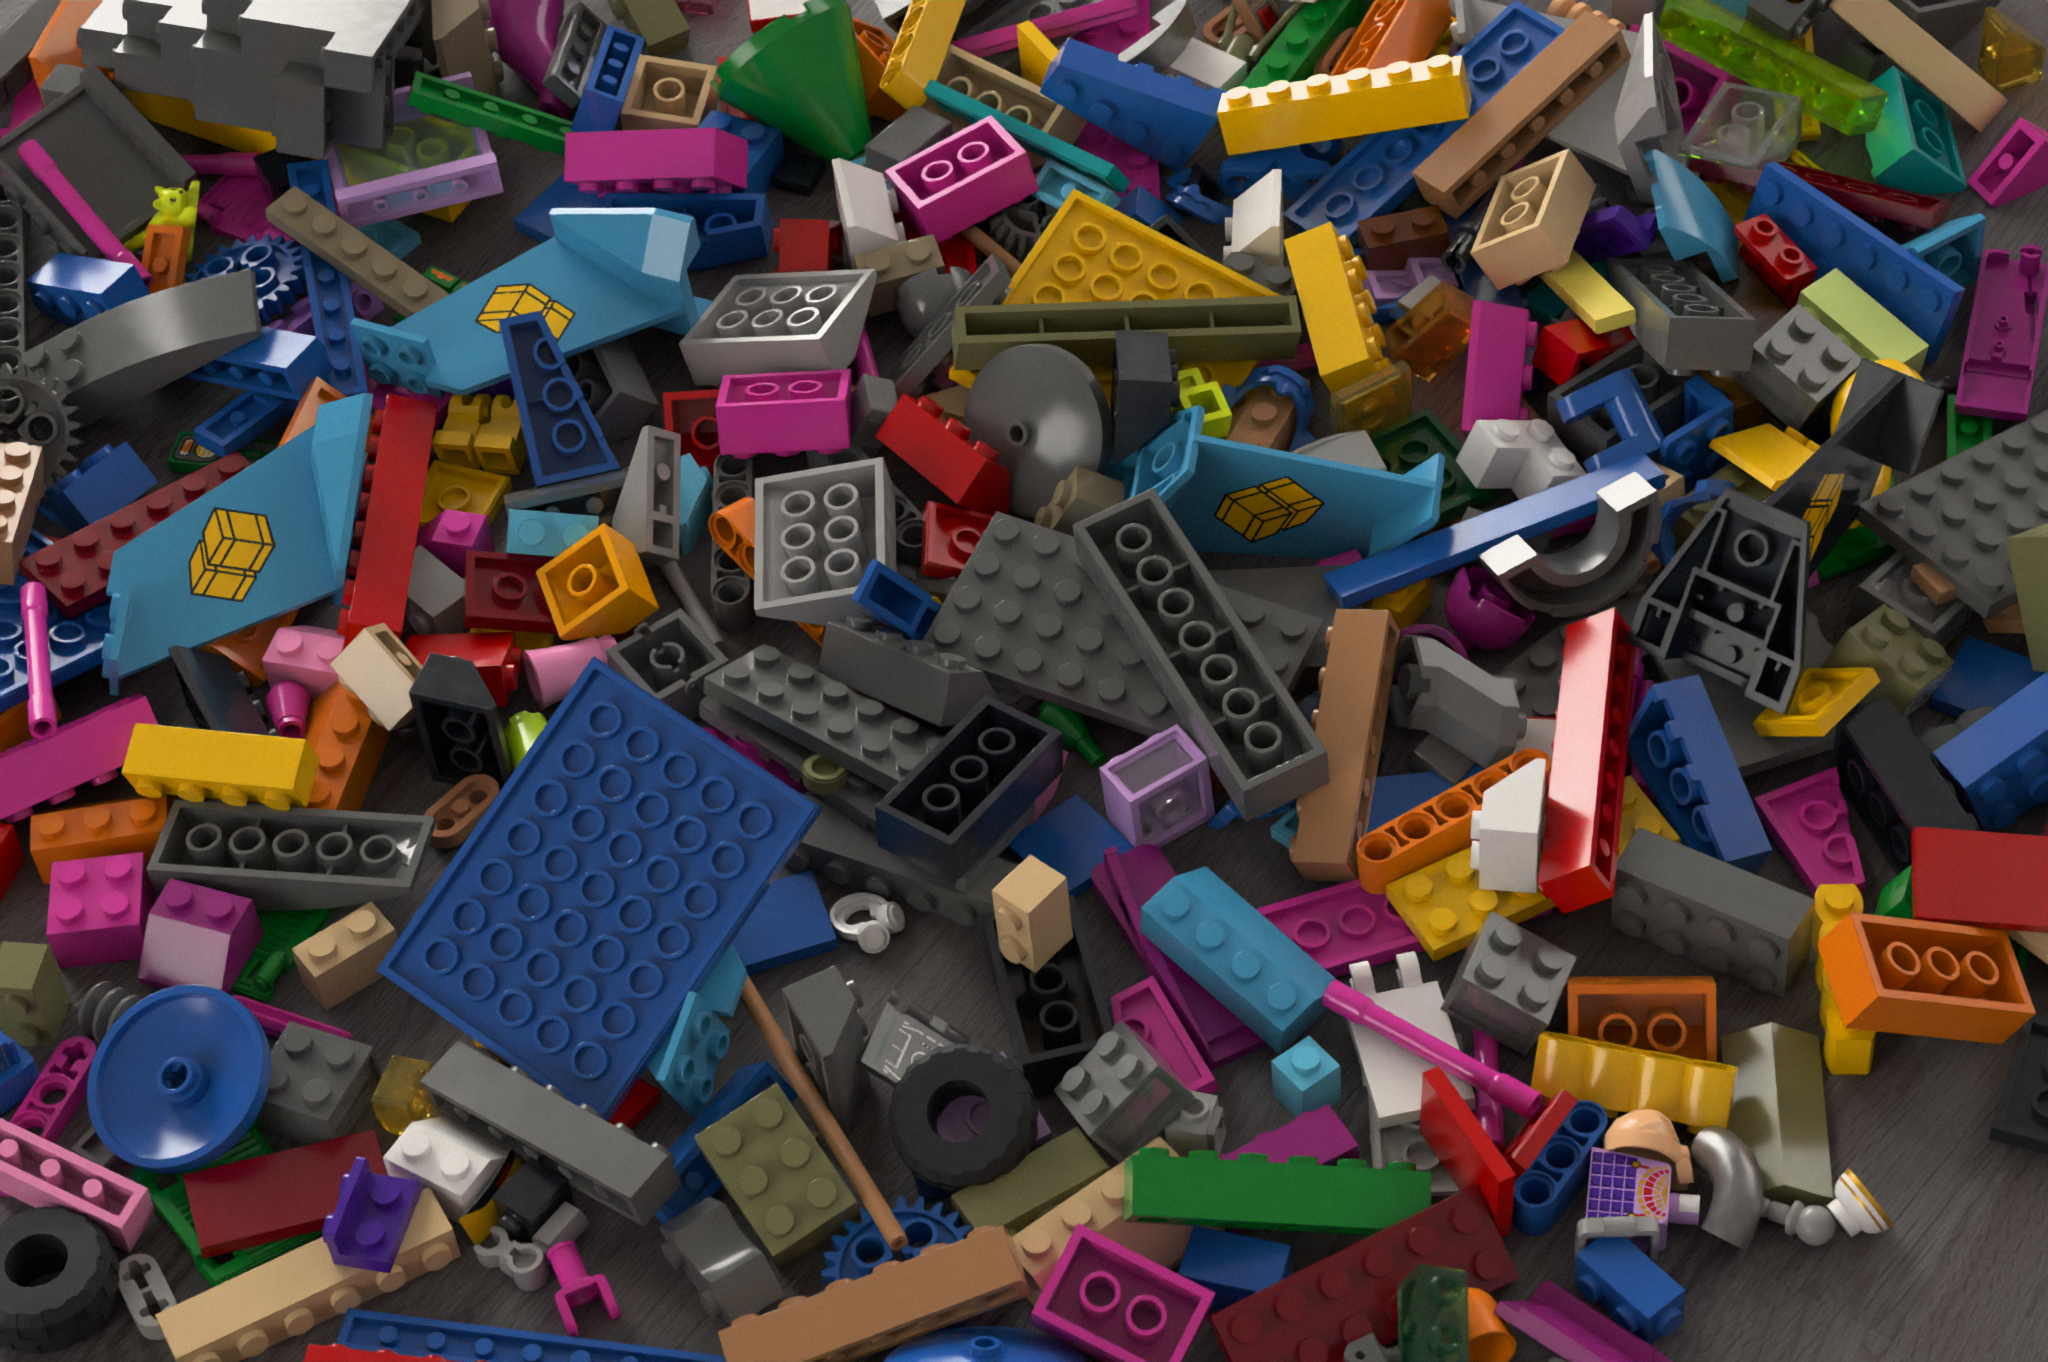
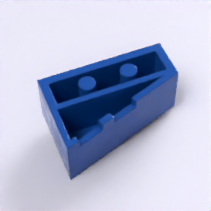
M60 252L55 254L25 281L33 295L32 301L34 305L45 315L70 327H74L89 318L124 303L150 295L134 264Z

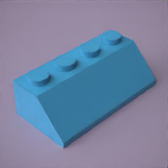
M1205 866L1174 876L1141 907L1140 932L1279 1055L1328 1009L1322 1005V997L1328 985L1337 979L1208 867Z

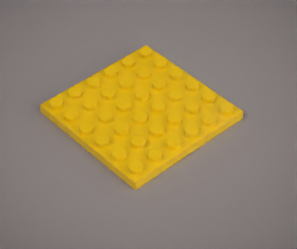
M1073 188L1011 279L1012 282L1008 285L1011 291L1000 305L1281 295ZM1261 360L1176 363V365H1178V372L1198 367L1205 383L1217 381L1220 389H1222L1225 384L1233 387L1240 386L1256 369ZM953 364L950 368L949 379L970 389L981 369L955 370ZM1113 365L1087 366L1101 385L1110 409Z

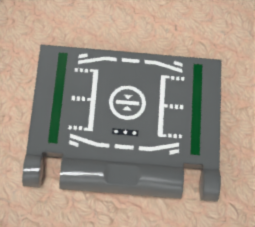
M891 988L883 999V1005L856 1064L895 1088L897 1081L902 1078L906 1069L915 1060L927 1054L928 1051L955 1043H969L970 1037L911 999L905 1003L901 1012L897 1011L894 1007L898 1003L901 993Z

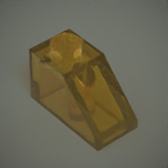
M1993 6L1985 8L1978 72L2000 93L2041 80L2043 61L2046 58V51L2041 40L2035 38L2023 24Z

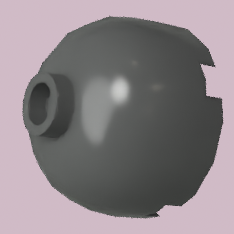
M951 266L949 267L951 274L938 275L936 268L919 273L900 285L897 290L899 298L898 300L894 298V305L901 323L913 337L916 338L972 276L967 269Z

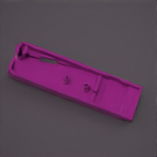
M2033 244L2024 245L2019 250L2021 252L2020 261L2009 259L2010 250L1989 249L1983 252L1954 413L2021 422L2027 420L2048 295V260L2047 266L2040 263L2043 251L2039 246ZM2036 297H2037L2038 314H2035V301H2036Z
M1143 844L1118 855L1116 845L1103 850L1104 862L1096 865L1091 872L1093 891L1148 977L1153 975L1209 1070L1217 1069L1267 1046L1268 1044L1140 932L1141 907L1174 876H1177L1161 849L1154 844ZM1121 902L1124 903L1131 919L1130 926L1120 905Z
M1551 1280L1540 1283L1529 1301H1499L1494 1310V1313L1569 1362H1673L1661 1354V1351Z

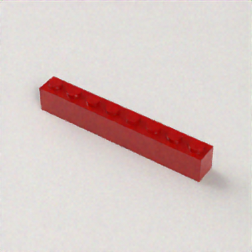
M388 393L385 409L376 408L371 433L377 434L379 437L371 436L367 461L375 463L374 465L366 464L362 489L370 490V492H361L357 517L364 518L365 522L356 520L352 546L360 547V551L351 549L347 575L354 576L355 580L346 579L341 604L350 606V609L341 608L336 635L345 636L342 651L364 628L385 623L399 640L401 638L438 403Z
M1615 607L1567 625L1565 646L1562 648L1563 665L1562 674L1558 680L1560 692L1558 708L1555 710L1556 729L1555 738L1551 744L1553 757L1551 772L1548 774V803L1544 808L1546 821L1544 837L1541 839L1542 858L1540 871L1537 874V882L1542 894L1548 899L1551 898L1563 914L1614 897L1637 648L1626 643L1630 627Z

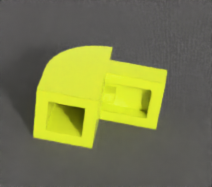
M1198 367L1179 371V407L1170 408V414L1200 405L1205 409L1201 435L1220 439L1227 437L1230 430L1232 413L1218 382L1205 383Z

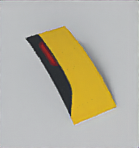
M511 1147L488 1188L458 1220L474 1245H479L491 1233V1227L498 1225V1215L492 1196L522 1166Z

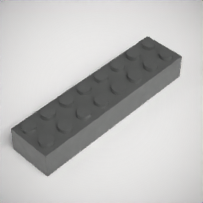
M1149 489L1073 524L1078 559L1192 738L1208 758V763L1245 821L1248 822L1330 783L1327 750L1155 489Z

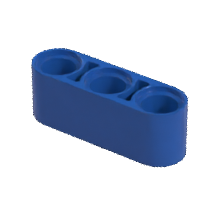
M1589 1100L1577 1101L1529 1168L1515 1180L1512 1222L1516 1229L1523 1234L1540 1236L1548 1233L1556 1225L1589 1178L1592 1147L1603 1148V1136L1607 1132L1608 1122L1607 1113L1596 1102ZM1530 1202H1537L1540 1204H1530Z

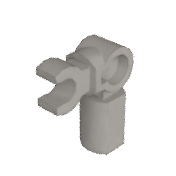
M565 1201L531 1238L532 1243H521L515 1240L511 1242L505 1229L499 1226H492L490 1232L498 1245L494 1248L486 1249L476 1244L473 1249L477 1259L483 1266L489 1268L499 1267L504 1274L514 1279L515 1284L521 1290L535 1291L543 1287L550 1278L548 1265L551 1262L547 1258V1251L560 1242L567 1240L576 1241L590 1225L587 1217L580 1209Z

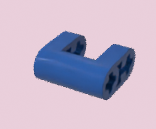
M1624 368L1563 397L1555 403L1564 424L1576 422L1606 408L1622 442L1584 461L1583 464L1587 473L1594 472L1643 452L1649 458L1660 453V446L1665 437L1631 368Z

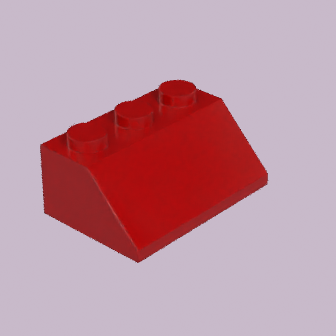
M903 394L875 437L956 504L993 516L996 511L1009 515L1010 470L997 461L1000 453L981 440H978L976 443L969 438L972 431L954 418L950 417L949 420H946L941 416L944 408L934 400L924 395L920 400Z

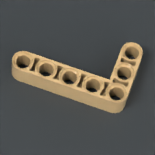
M1832 0L1828 5L1834 16L1858 36H1864L1980 133L2008 102L2000 92L1888 0Z

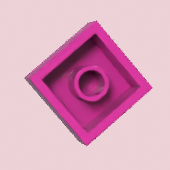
M144 852L52 862L46 935L60 969L141 959L148 914L155 904V890L146 870L148 863Z

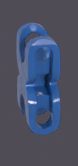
M1342 138L1236 154L1235 156L1237 157L1227 158L1221 164L1217 177L1218 186L1225 195L1237 198L1273 169H1282L1283 194L1286 198L1297 201L1316 184L1309 180H1320L1333 168L1328 162L1323 160L1333 159L1338 154ZM1232 176H1238V177H1246V179H1244V180H1235V179H1232V178H1230V177H1232Z

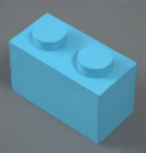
M509 509L506 552L557 557L596 529L599 516Z

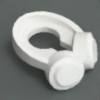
M863 892L847 895L838 900L830 911V921L835 932L844 939L858 941L860 947L867 953L875 954L884 950L889 944L890 935L902 931L905 927V917L901 907L894 901L887 902L881 896ZM860 910L870 911L871 918L875 919L854 925L846 923L850 915Z

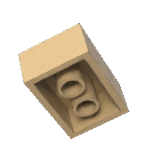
M1569 148L1500 177L1470 252L1498 290L1513 284H1524L1535 275L1548 270L1550 272L1557 271L1568 263L1596 188L1594 181Z

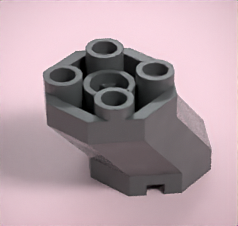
M1402 635L1398 644L1394 672H1399L1398 685H1391L1389 697L1395 725L1407 729H1417L1425 735L1431 734L1476 763V766L1485 769L1512 755L1516 748L1517 740L1524 739L1527 730L1526 715L1524 712H1519L1520 706L1517 698L1518 684L1516 678L1490 675L1433 638Z

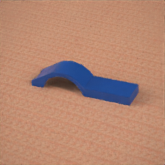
M247 390L193 429L195 443L223 458L238 451L282 417L286 416L292 419L300 401Z

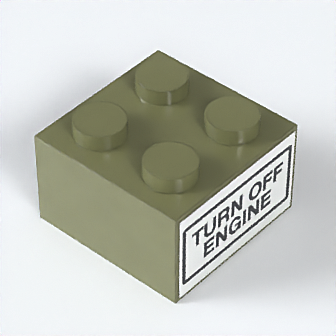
M1883 604L1845 632L1820 668H1874L1880 682L1858 704L1864 705L1889 696L1899 713L1904 712L1908 716L1929 699L1956 662L1946 655L1944 648L1938 642L1926 638L1912 627L1908 618L1903 613Z

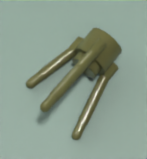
M1296 1L1258 44L1252 37L1246 34H1238L1236 37L1232 36L1238 12L1232 3L1224 34L1219 40L1218 46L1223 49V52L1247 62L1248 71L1253 61L1258 60L1263 50L1296 15L1304 2Z

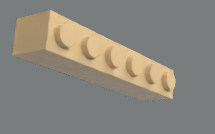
M431 1187L422 1190L390 1273L334 1264L327 1243H324L323 1238L320 1237L159 1312L155 1316L175 1362H239L247 1357L257 1356L268 1347L287 1338L304 1334L313 1326L338 1314H345L348 1308L355 1309L358 1305L374 1297L399 1289L404 1283L427 1272L442 1269L449 1262L461 1257V1253L453 1228Z

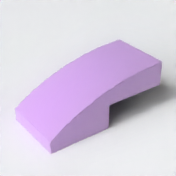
M1441 257L1408 258L1405 270H1366L1368 279L1362 281L1364 290L1369 289L1376 306L1395 302L1431 274L1458 289V282L1454 272L1444 268Z

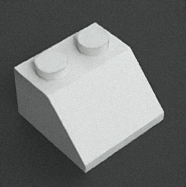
M837 158L832 159L837 206L852 270H855L853 255L905 242L906 236L903 223L894 222L893 213H899L894 188H886L883 173Z
M1273 169L1233 200V217H1225V242H1231V246H1224L1223 261L1231 252H1244L1262 259L1267 265L1283 266L1284 212L1282 169Z
M1534 759L1485 790L1482 811H1472L1471 839L1479 841H1472L1470 869L1479 870V889L1524 893L1537 892V874L1539 872L1544 824L1546 759Z
M447 1116L411 1122L384 1155L383 1160L388 1176L418 1180L421 1190L431 1187L446 1217L460 1223L458 1220L488 1188L503 1164L508 1151ZM517 1156L520 1163L523 1165L525 1160Z

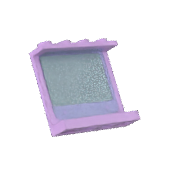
M470 71L440 78L475 90ZM411 85L394 89L393 133L382 150L335 142L326 155L341 218L354 228H359L503 193L504 190L495 153L492 152L486 130L475 126H463L453 119L438 114H426L419 111L416 107L407 105Z

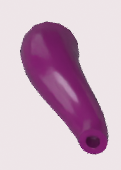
M491 0L492 21L486 23L488 28H495L498 42L496 54L505 65L530 84L540 96L539 107L542 112L567 120L574 108L571 110L542 84L559 39V29L564 20V0Z

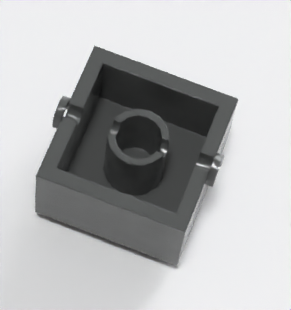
M681 608L652 625L646 622L639 624L634 630V635L606 650L608 663L611 668L691 721L700 716L699 703L707 696L703 693L704 678L729 664V660ZM646 629L647 633L643 636L641 631Z

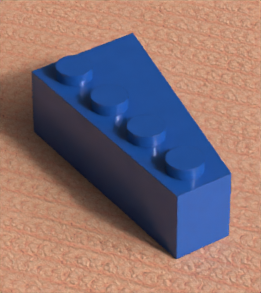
M605 193L603 208H660L694 217L701 247L687 268V272L767 257L769 254L773 223L766 193Z
M536 311L499 319V330L535 488L621 469L578 383L570 371L566 359L542 312Z

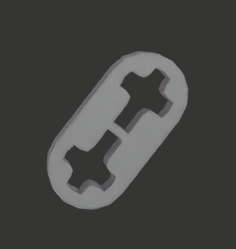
M147 1254L130 1255L119 1263L120 1282L118 1287L139 1332L150 1340L164 1339L157 1319L154 1320L148 1307L157 1303L162 1312L177 1305L176 1299L158 1263L152 1256ZM142 1274L146 1279L148 1287L139 1290L133 1277Z

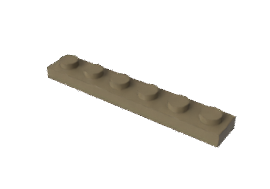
M293 186L265 209L269 222L406 318L450 295L296 186Z

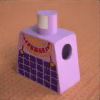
M1592 1147L1586 1218L1619 1216L1656 1217L1660 1229L1659 1251L1666 1249L1668 1223L1698 1225L1700 1195L1670 1193L1672 1167L1667 1163ZM1649 1236L1626 1237L1642 1252H1648ZM1588 1237L1586 1239V1247L1598 1237Z

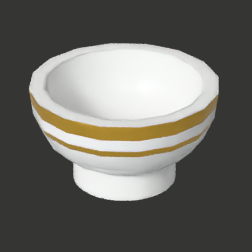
M1848 1168L1835 1184L1834 1194L1836 1198L1826 1205L1832 1215L1851 1238L1861 1230L1865 1233L1876 1234L1893 1227L1894 1224L1881 1206Z

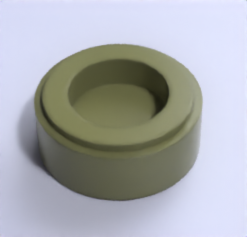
M816 753L808 757L803 763V783L809 791L819 795H831L847 785L849 770Z

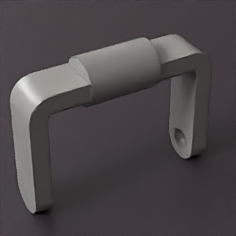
M1619 1216L1579 1220L1577 1222L1574 1247L1575 1262L1576 1254L1586 1247V1239L1588 1237L1649 1236L1648 1257L1652 1261H1657L1660 1244L1658 1219L1653 1216Z

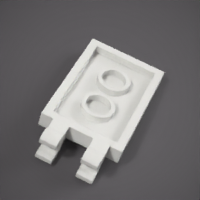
M1415 951L1396 955L1399 969H1396V975L1401 988L1380 993L1375 991L1368 961L1349 964L1352 979H1349L1351 988L1371 998L1376 1005L1460 1051L1449 1015L1440 1010L1444 1000L1438 982H1422ZM1346 1018L1379 1129L1419 1121L1423 1072L1437 1066L1368 1027L1355 1024ZM1443 1070L1470 1110L1475 1109V1096L1472 1086Z

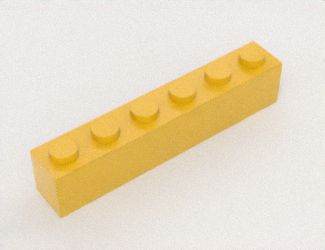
M1437 55L1428 61L1411 64L1406 61H1399L1390 64L1388 67L1373 70L1356 68L1347 74L1335 76L1318 74L1309 77L1307 80L1291 83L1280 80L1260 88L1236 87L1227 93H1222L1217 115L1227 153L1230 156L1469 119L1472 96L1463 56Z

